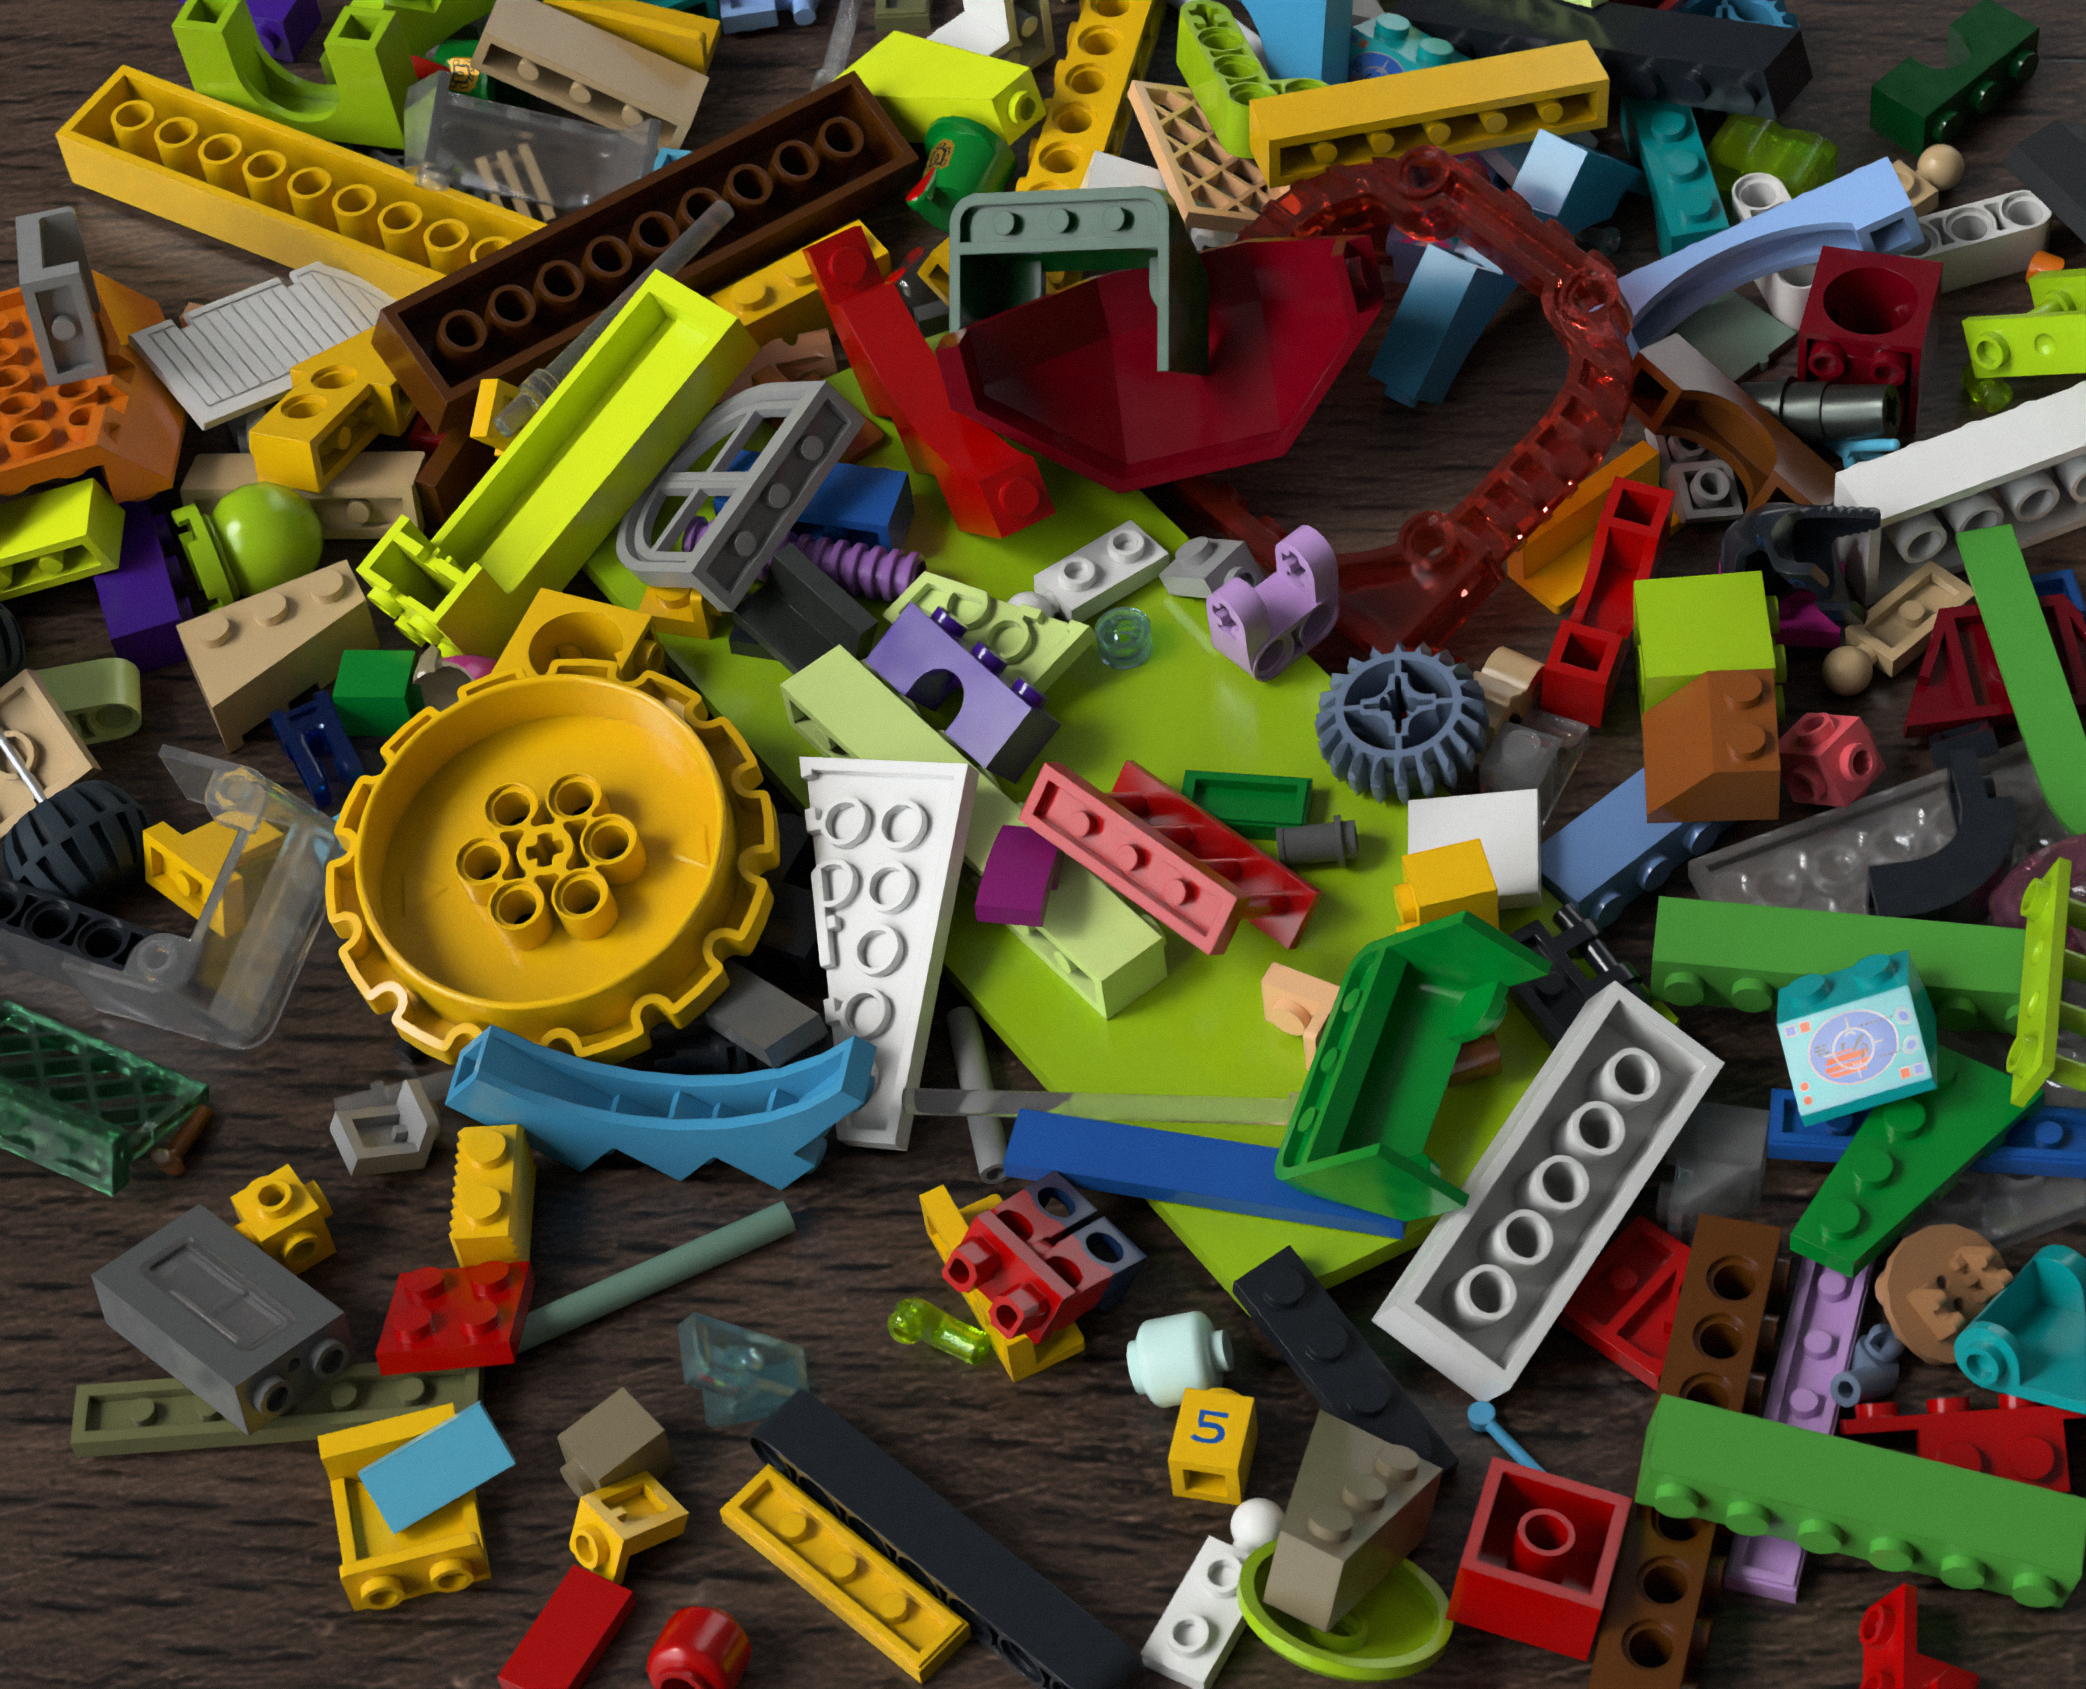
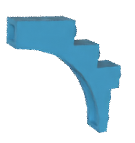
M491 1024L460 1051L445 1105L486 1126L520 1125L525 1128L524 1134L527 1135L529 1147L579 1172L584 1171L603 1155H612L617 1149L680 1182L703 1164L710 1165L718 1158L779 1190H783L803 1174H811L816 1170L827 1148V1140L823 1137L831 1130L835 1123L852 1111H860L870 1099L875 1086V1077L871 1075L877 1047L853 1035L822 1054L784 1067H778L777 1069L772 1068L742 1074L681 1075L638 1071L589 1061L538 1045Z

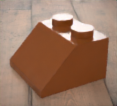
M1773 669L1707 671L1642 714L1647 823L1779 819L1781 769Z

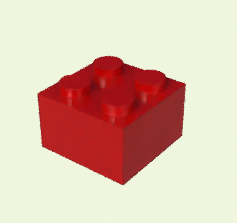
M1492 1456L1457 1573L1446 1619L1587 1662L1632 1498Z

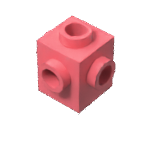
M1825 712L1806 713L1778 740L1780 777L1792 800L1796 803L1847 808L1861 800L1866 795L1868 786L1887 768L1874 744L1875 740L1872 732L1863 723L1861 717L1832 715Z

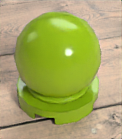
M267 481L242 485L222 497L210 517L207 514L201 516L195 503L171 512L172 518L178 527L188 525L189 531L178 536L199 590L204 589L208 601L214 598L217 599V604L208 607L209 612L235 603L234 601H237L240 595L250 597L315 572L319 566L324 546L321 521L309 501L288 486Z

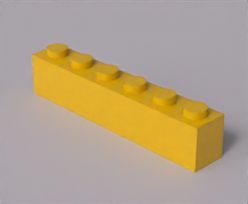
M1586 39L1249 100L1250 150L1268 188L1271 189L1534 141L1540 128L1560 136L1607 127L1610 78Z

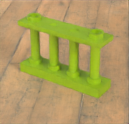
M2086 268L2040 271L2029 278L2028 282L2034 309L2026 314L1975 316L1964 319L1962 324L1975 378L2086 373Z
M2062 857L2056 860L2042 879L2034 878L2030 882L2024 893L2020 908L2021 915L2027 918L2017 1036L2007 1057L2006 1070L2013 1074L2011 1104L2024 1108L2047 1079L2086 1093V1063L2056 1053L2058 1029L2086 1038V1009L2061 1000L2062 976L2086 985V956L2065 948L2067 925L2086 932V903L2069 897L2072 861Z

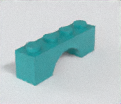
M1621 96V131L1632 164L1635 166L1643 165L1646 172L1653 202L1658 248L1661 257L1665 258L1693 243L1700 242L1730 228L1690 106Z

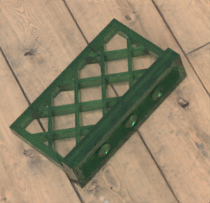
M4 998L0 1000V1028L7 1024L27 1033L0 1036V1056L31 1053L32 1060L0 1063V1148L110 1196H114L129 1184V1165L189 1118L199 1104L205 1105L209 1102V1085ZM68 1050L77 1054V1056L42 1059L41 1052ZM117 1071L129 1076V1078L94 1081L92 1074ZM82 1075L84 1082L48 1086L46 1083V1078ZM36 1079L38 1087H25L14 1081ZM169 1093L178 1097L174 1101L146 1103L144 1096ZM135 1098L136 1104L99 1108L98 1100ZM88 1101L89 1109L79 1110L67 1105V1103ZM134 1124L141 1125L130 1136H128V1130L118 1127Z

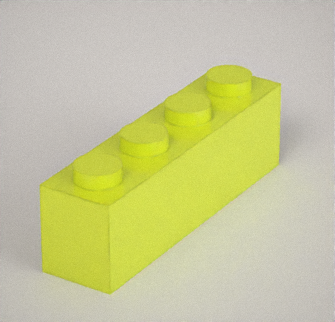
M94 477L0 504V601L119 569L125 511L119 504H114L112 497Z

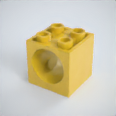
M540 588L491 672L495 673L510 667L521 666L527 677L545 675L553 660L587 658L617 662L625 682L634 681L647 670L667 676L664 663V647L659 642L653 615L545 588Z

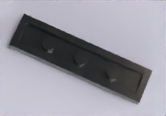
M1290 1245L1234 1281L1233 1294L1325 1412L1386 1442L1405 1446L1413 1450L1419 1458L1443 1469L1440 1481L1457 1470L1458 1458Z

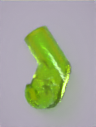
M1971 360L1966 364L1961 374V382L1975 403L1980 401L1988 412L1996 413L2013 398V389L2003 381L2004 377L1975 378Z
M920 1297L905 1298L895 1304V1311L888 1317L887 1327L890 1335L902 1344H915L918 1340H921L974 1366L982 1362L989 1350L991 1340L989 1334L954 1318Z

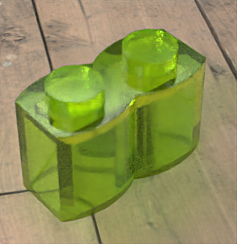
M1731 113L1705 150L1719 196L1732 201L1734 183L1740 177L1751 173L1760 172L1777 177L1784 184L1791 199L1832 182L1836 177L1838 147L1815 132L1801 129H1784L1777 122L1768 118Z

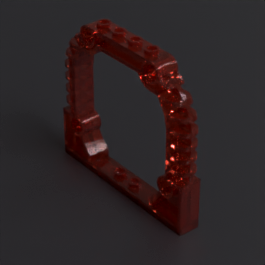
M1419 145L1409 149L1401 155L1399 160L1390 157H1371L1373 164L1346 166L1342 163H1336L1325 167V173L1308 180L1303 178L1296 180L1289 185L1290 190L1277 200L1270 199L1261 208L1262 213L1251 225L1245 224L1237 233L1238 238L1233 242L1252 238L1350 235L1386 223H1390L1405 235L1420 242H1439L1457 236L1541 298L1544 315L1560 346L1570 357L1565 385L1543 418L1450 513L1446 515L1440 511H1424L1415 514L1400 529L1397 543L1374 550L1336 555L1340 614L1334 627L1368 655L1371 654L1373 646L1382 655L1392 653L1398 640L1406 648V652H1414L1425 642L1433 655L1507 578L1501 567L1502 564L1515 551L1519 552L1528 543L1527 538L1540 525H1545L1553 517L1552 512L1566 498L1570 499L1579 490L1578 485L1591 472H1596L1604 463L1603 458L1607 455L1613 444L1619 441L1623 433V426L1634 398L1633 360L1626 341V337L1632 330L1634 317L1629 302L1616 278L1618 271L1615 266L1595 249L1585 253L1575 245L1576 241L1573 236L1556 220L1549 218L1544 223L1534 216V211L1530 204L1515 190L1507 188L1504 192H1501L1494 187L1490 176L1472 159L1466 158L1461 163L1440 147L1435 145ZM1604 304L1598 310L1589 312L1595 306ZM1202 475L1161 484L1228 540L1245 541L1256 563L1272 575L1277 571L1275 548L1288 534L1268 515L1264 514L1257 520L1247 512L1250 508L1249 503L1231 485L1223 482L1217 488ZM1444 547L1435 556L1427 557L1433 550Z

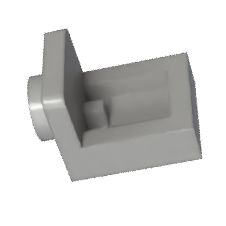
M1197 537L1183 544L1175 553L1176 559L1158 575L1169 595L1207 598L1233 577L1243 579L1253 588L1265 580L1245 541L1210 539L1207 537Z
M419 1079L404 1080L395 1105L335 1111L329 1130L351 1177L424 1169L433 1142L440 1135L441 1118L436 1104L428 1100Z

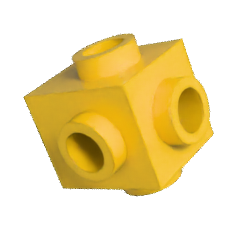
M289 1164L269 1175L255 1179L244 1190L230 1197L240 1223L232 1228L297 1276L337 1252L324 1220L333 1215L326 1197L314 1180L303 1185Z

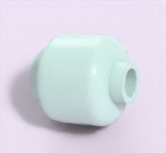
M1201 1311L1147 1320L1139 1327L1136 1340L1129 1341L1127 1345L1128 1369L1135 1391L1139 1395L1147 1394L1149 1399L1161 1408L1181 1405L1185 1387L1206 1391L1211 1388H1222L1224 1372L1233 1371L1234 1369L1233 1348L1227 1331L1225 1329L1216 1331L1213 1323Z

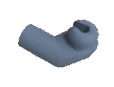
M1877 1324L1870 1329L1868 1335L1861 1336L1854 1348L1851 1370L1838 1373L1833 1377L1830 1391L1832 1398L1840 1406L1851 1407L1884 1398L1896 1387L1899 1377L1897 1357L1903 1353L1905 1345L1896 1337L1891 1325Z

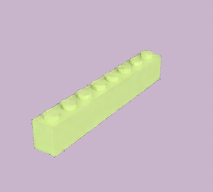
M840 644L780 684L789 725L825 758L963 763L975 768L962 756L956 742L944 733V730L940 729L936 732L922 719L919 710L910 699L902 694L896 696L884 685L879 673L865 662V659L858 661ZM981 765L975 768L980 773L959 877V883L975 898H977L990 851L1002 826L1028 827L1018 819L1025 803L1018 802L1015 804L1001 791L992 773ZM1066 853L1058 888L1050 892L1043 927L1004 924L1106 1020H1109L1168 977L1164 953L1167 941L1159 925L1146 914H1142L1139 917L1124 903L1123 897L1117 889L1100 877H1095L1086 867Z

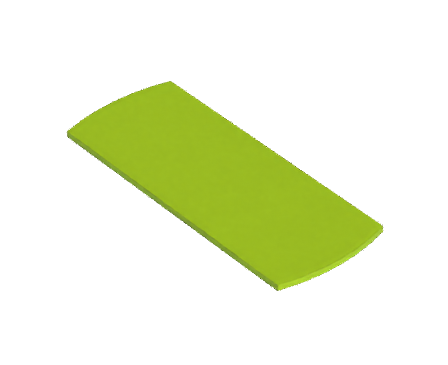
M949 330L925 338L936 358L935 349L942 337L949 334ZM852 367L823 379L884 434L885 444L854 465L875 468L884 467L891 470L908 472L915 514L902 550H904L907 557L911 552L922 553L926 562L927 572L987 591L992 598L1008 603L1018 593L1025 591L1034 592V575L1129 520H1132L1169 553V564L1176 559V551L1183 544L1190 541L1140 489L1118 494L996 431L994 432L1010 446L1034 457L1056 514L1003 539L958 531L936 476L914 472L892 417L871 415ZM762 420L742 450L762 452L776 431ZM734 431L712 445L686 472H706ZM688 496L666 497L653 525L651 535L652 547ZM708 496L695 516L705 517L708 523L715 519L716 514L713 505L715 496ZM620 520L581 569L613 605L638 611L648 585L635 577L618 558L616 540L621 523ZM684 531L669 552H682L681 546ZM1160 577L1081 622L1089 625L1097 638L1044 692L1049 698L1044 709L1062 725L1016 784L992 773L1001 791L1015 804L1018 802L1026 803L1044 762H1061L1103 793L1112 791L1126 760L1135 761L1179 793L1182 792L1185 770L1313 778L1314 794L1308 825L1334 822V815H1341L1342 821L1355 820L1359 858L1347 860V866L1340 867L1338 861L1288 866L1290 870L1323 892L1296 949H1287L1248 920H1241L1225 954L1209 956L1120 892L1124 903L1139 917L1142 914L1150 916L1163 931L1167 941L1164 953L1168 977L1109 1020H1106L1004 924L977 921L975 910L976 898L959 882L941 972L1070 1116L1280 1148L1309 1071L1306 1070L1303 1035L1285 1033L1273 1023L1265 1020L1261 980L1272 962H1276L1341 986L1349 965L1363 947L1373 941L1396 934V926L1402 923L1396 908L1393 886L1403 883L1402 856L1408 855V803L1405 806L1398 798V793H1390L1379 804L1376 798L1373 797L1371 789L1356 796L1355 792L1350 788L1348 781L1338 782L1337 778L1332 774L1330 764H1327L1326 760L1321 756L1318 745L1320 739L1317 737L1315 728L1316 714L1320 713L1318 705L1320 693L1331 691L1329 685L1331 677L1307 653L1273 679L1266 682L1255 680L1212 646L1206 607L1207 598L1169 595ZM756 578L746 594H753L764 586L766 582H761ZM862 593L860 597L852 598L878 620L870 650L871 653L890 628L882 614L892 604L886 603L883 596H880L878 600H868L864 593ZM746 594L744 595V597L741 599V601H740L739 603H741V602L745 599ZM728 612L725 617L719 616L710 640L657 632L659 642L664 647V662L686 687L697 692L702 697L706 709L715 719L724 716L730 720L745 739L761 771L805 819V809L810 808L808 782L801 778L799 757H825L788 723L780 684L794 674L779 661L731 654L728 639L735 624V621L732 619L733 612ZM1058 614L1053 616L1055 619L1066 622ZM881 676L884 685L896 696L901 694ZM961 686L952 691L936 712L914 701L912 702L919 710L922 719L936 732L940 729L946 731L961 710L964 690ZM958 745L962 756L975 768L978 767L980 764ZM1440 784L1434 786L1433 798L1451 796ZM1422 791L1411 793L1409 800L1429 798ZM1247 839L1279 861L1277 841ZM1541 884L1542 906L1498 910L1499 930L1506 935H1510L1538 918L1549 933L1555 937L1562 932L1554 924L1552 918L1564 905ZM1584 959L1572 960L1589 981L1598 977ZM1641 983V987L1650 996V990ZM1508 995L1505 998L1508 1003L1506 1015L1502 1023L1494 1031L1501 1057L1502 1074L1452 1088L1446 1087L1422 1153L1438 1161L1441 1167L1440 1178L1459 1189L1553 1052ZM1653 1000L1654 1003L1651 1008L1679 1028V1018L1661 1001ZM1145 1199L1250 1318V1314L1232 1292L1234 1281L1288 1245L1293 1248L1326 1290L1424 1243L1443 1215L1441 1213L1408 1221L1403 1240Z

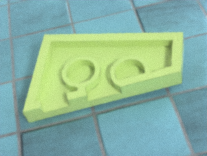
M924 571L882 614L891 627L910 601L931 613L938 606H941L968 627V630L962 637L973 647L978 641H981L1009 663L1003 673L1014 683L1020 676L1043 693L1097 638L1089 625L1070 620L1067 623L1046 616L1041 609L1023 603L1019 607L992 598L987 591Z

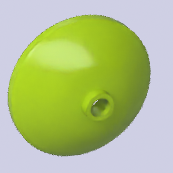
M1278 1539L1257 1548L1249 1555L1242 1566L1237 1585V1601L1241 1613L1249 1626L1279 1656L1315 1674L1359 1683H1379L1398 1680L1430 1667L1443 1655L1448 1646L1453 1629V1621L1446 1619L1450 1602L1435 1580L1423 1569L1406 1558L1327 1633L1263 1601Z

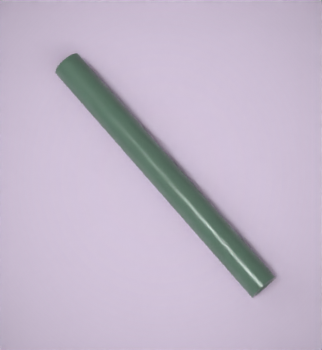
M784 1201L778 1202L528 1312L517 1354L796 1232L795 1224Z

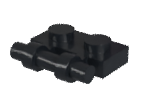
M1571 903L1561 907L1553 915L1552 921L1562 932L1559 935L1553 937L1538 918L1508 935L1552 962L1548 975L1511 986L1507 992L1508 997L1552 1051L1556 1048L1587 1000L1613 981H1617L1648 1006L1652 1007L1654 1003L1641 987L1643 979L1634 966L1628 961L1621 963L1604 942L1607 937L1604 930L1593 918L1585 919ZM1584 959L1598 977L1589 981L1572 960Z

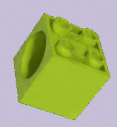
M1762 571L1634 580V670L1641 727L1642 714L1705 672L1773 669L1777 724L1785 723L1782 685H1775V683H1785L1787 681L1786 654L1784 644H1776L1775 637H1771V634H1779L1778 601L1776 595L1765 596Z

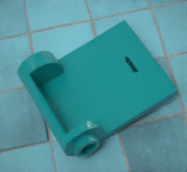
M2054 1244L2041 1248L2014 1276V1280L2002 1289L1957 1337L1954 1344V1355L1962 1372L1972 1382L1985 1389L2086 1415V1259L2077 1251L2063 1245Z

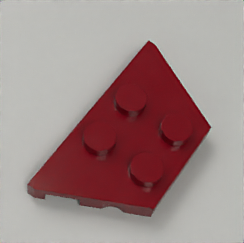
M2064 593L2038 596L2037 598L2078 716H2086V624L2083 620V614ZM1978 605L1940 608L1904 723V738L1928 736L1934 732L1984 719L1992 721L1993 727L2017 725L2018 723Z

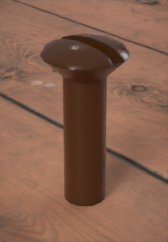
M199 1104L167 1147H155L152 1149V1161L158 1165L161 1171L174 1176L184 1173L185 1168L182 1158L214 1117L213 1111L209 1107Z

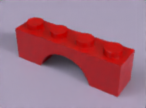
M1615 476L1597 524L1590 560L1578 599L1569 620L1562 619L1544 667L1540 712L1601 728L1634 636V580L1655 578L1670 535L1675 491Z

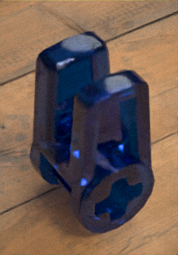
M325 689L314 693L313 701L288 712L282 713L280 709L268 713L270 724L285 757L290 764L293 763L317 810L330 805L332 802V794L321 759L317 758L318 756L328 754L333 758L339 779L346 782L349 790H352L360 776L365 775L360 760L346 735L338 712Z

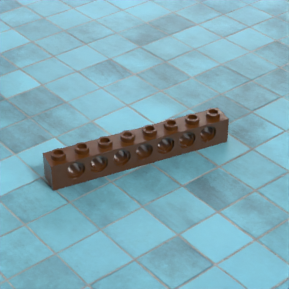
M1699 1213L1652 1415L1661 1395L1666 1394L1743 1414L1749 1413L1760 1416L1766 1390L1767 1373L1757 1372L1761 1354L1774 1355L1780 1315L1770 1313L1774 1296L1786 1298L1793 1257L1781 1255L1782 1227ZM1728 1295H1738L1744 1297V1299L1729 1300L1723 1297ZM1714 1353H1726L1733 1357L1727 1359H1717L1709 1355ZM1639 1468L1588 1689H1699V1683L1688 1680L1693 1660L1706 1662L1709 1652L1713 1619L1703 1617L1707 1597L1720 1599L1727 1565V1556L1717 1554L1720 1536L1733 1537L1735 1532L1724 1524L1696 1517L1672 1518L1658 1512L1655 1507L1635 1503L1640 1473ZM1674 1532H1683L1693 1536V1538L1687 1541H1674L1666 1536ZM1660 1594H1670L1680 1600L1672 1604H1661L1653 1601L1651 1598ZM1645 1657H1656L1665 1661L1666 1664L1657 1668H1646L1637 1664L1636 1661Z

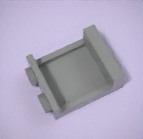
M67 206L15 217L19 283L49 387L108 375L105 355L93 313H97L101 309L100 300L75 209Z

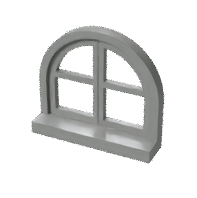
M827 381L765 383L732 396L708 412L622 517L616 540V551L620 562L635 577L648 586L695 588L720 612H733L866 420ZM786 417L748 472H726L763 418ZM734 431L706 472H686L712 445ZM688 496L652 547L651 535L653 525L666 497ZM708 496H731L692 552H669Z

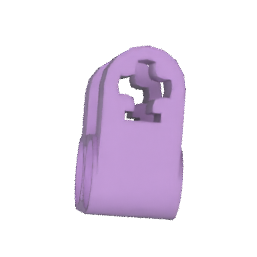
M1301 525L1276 545L1277 571L1258 586L1253 588L1243 579L1233 577L1209 595L1206 600L1212 646L1259 682L1273 679L1318 645L1330 634L1339 618V580L1336 556L1324 536L1309 525Z

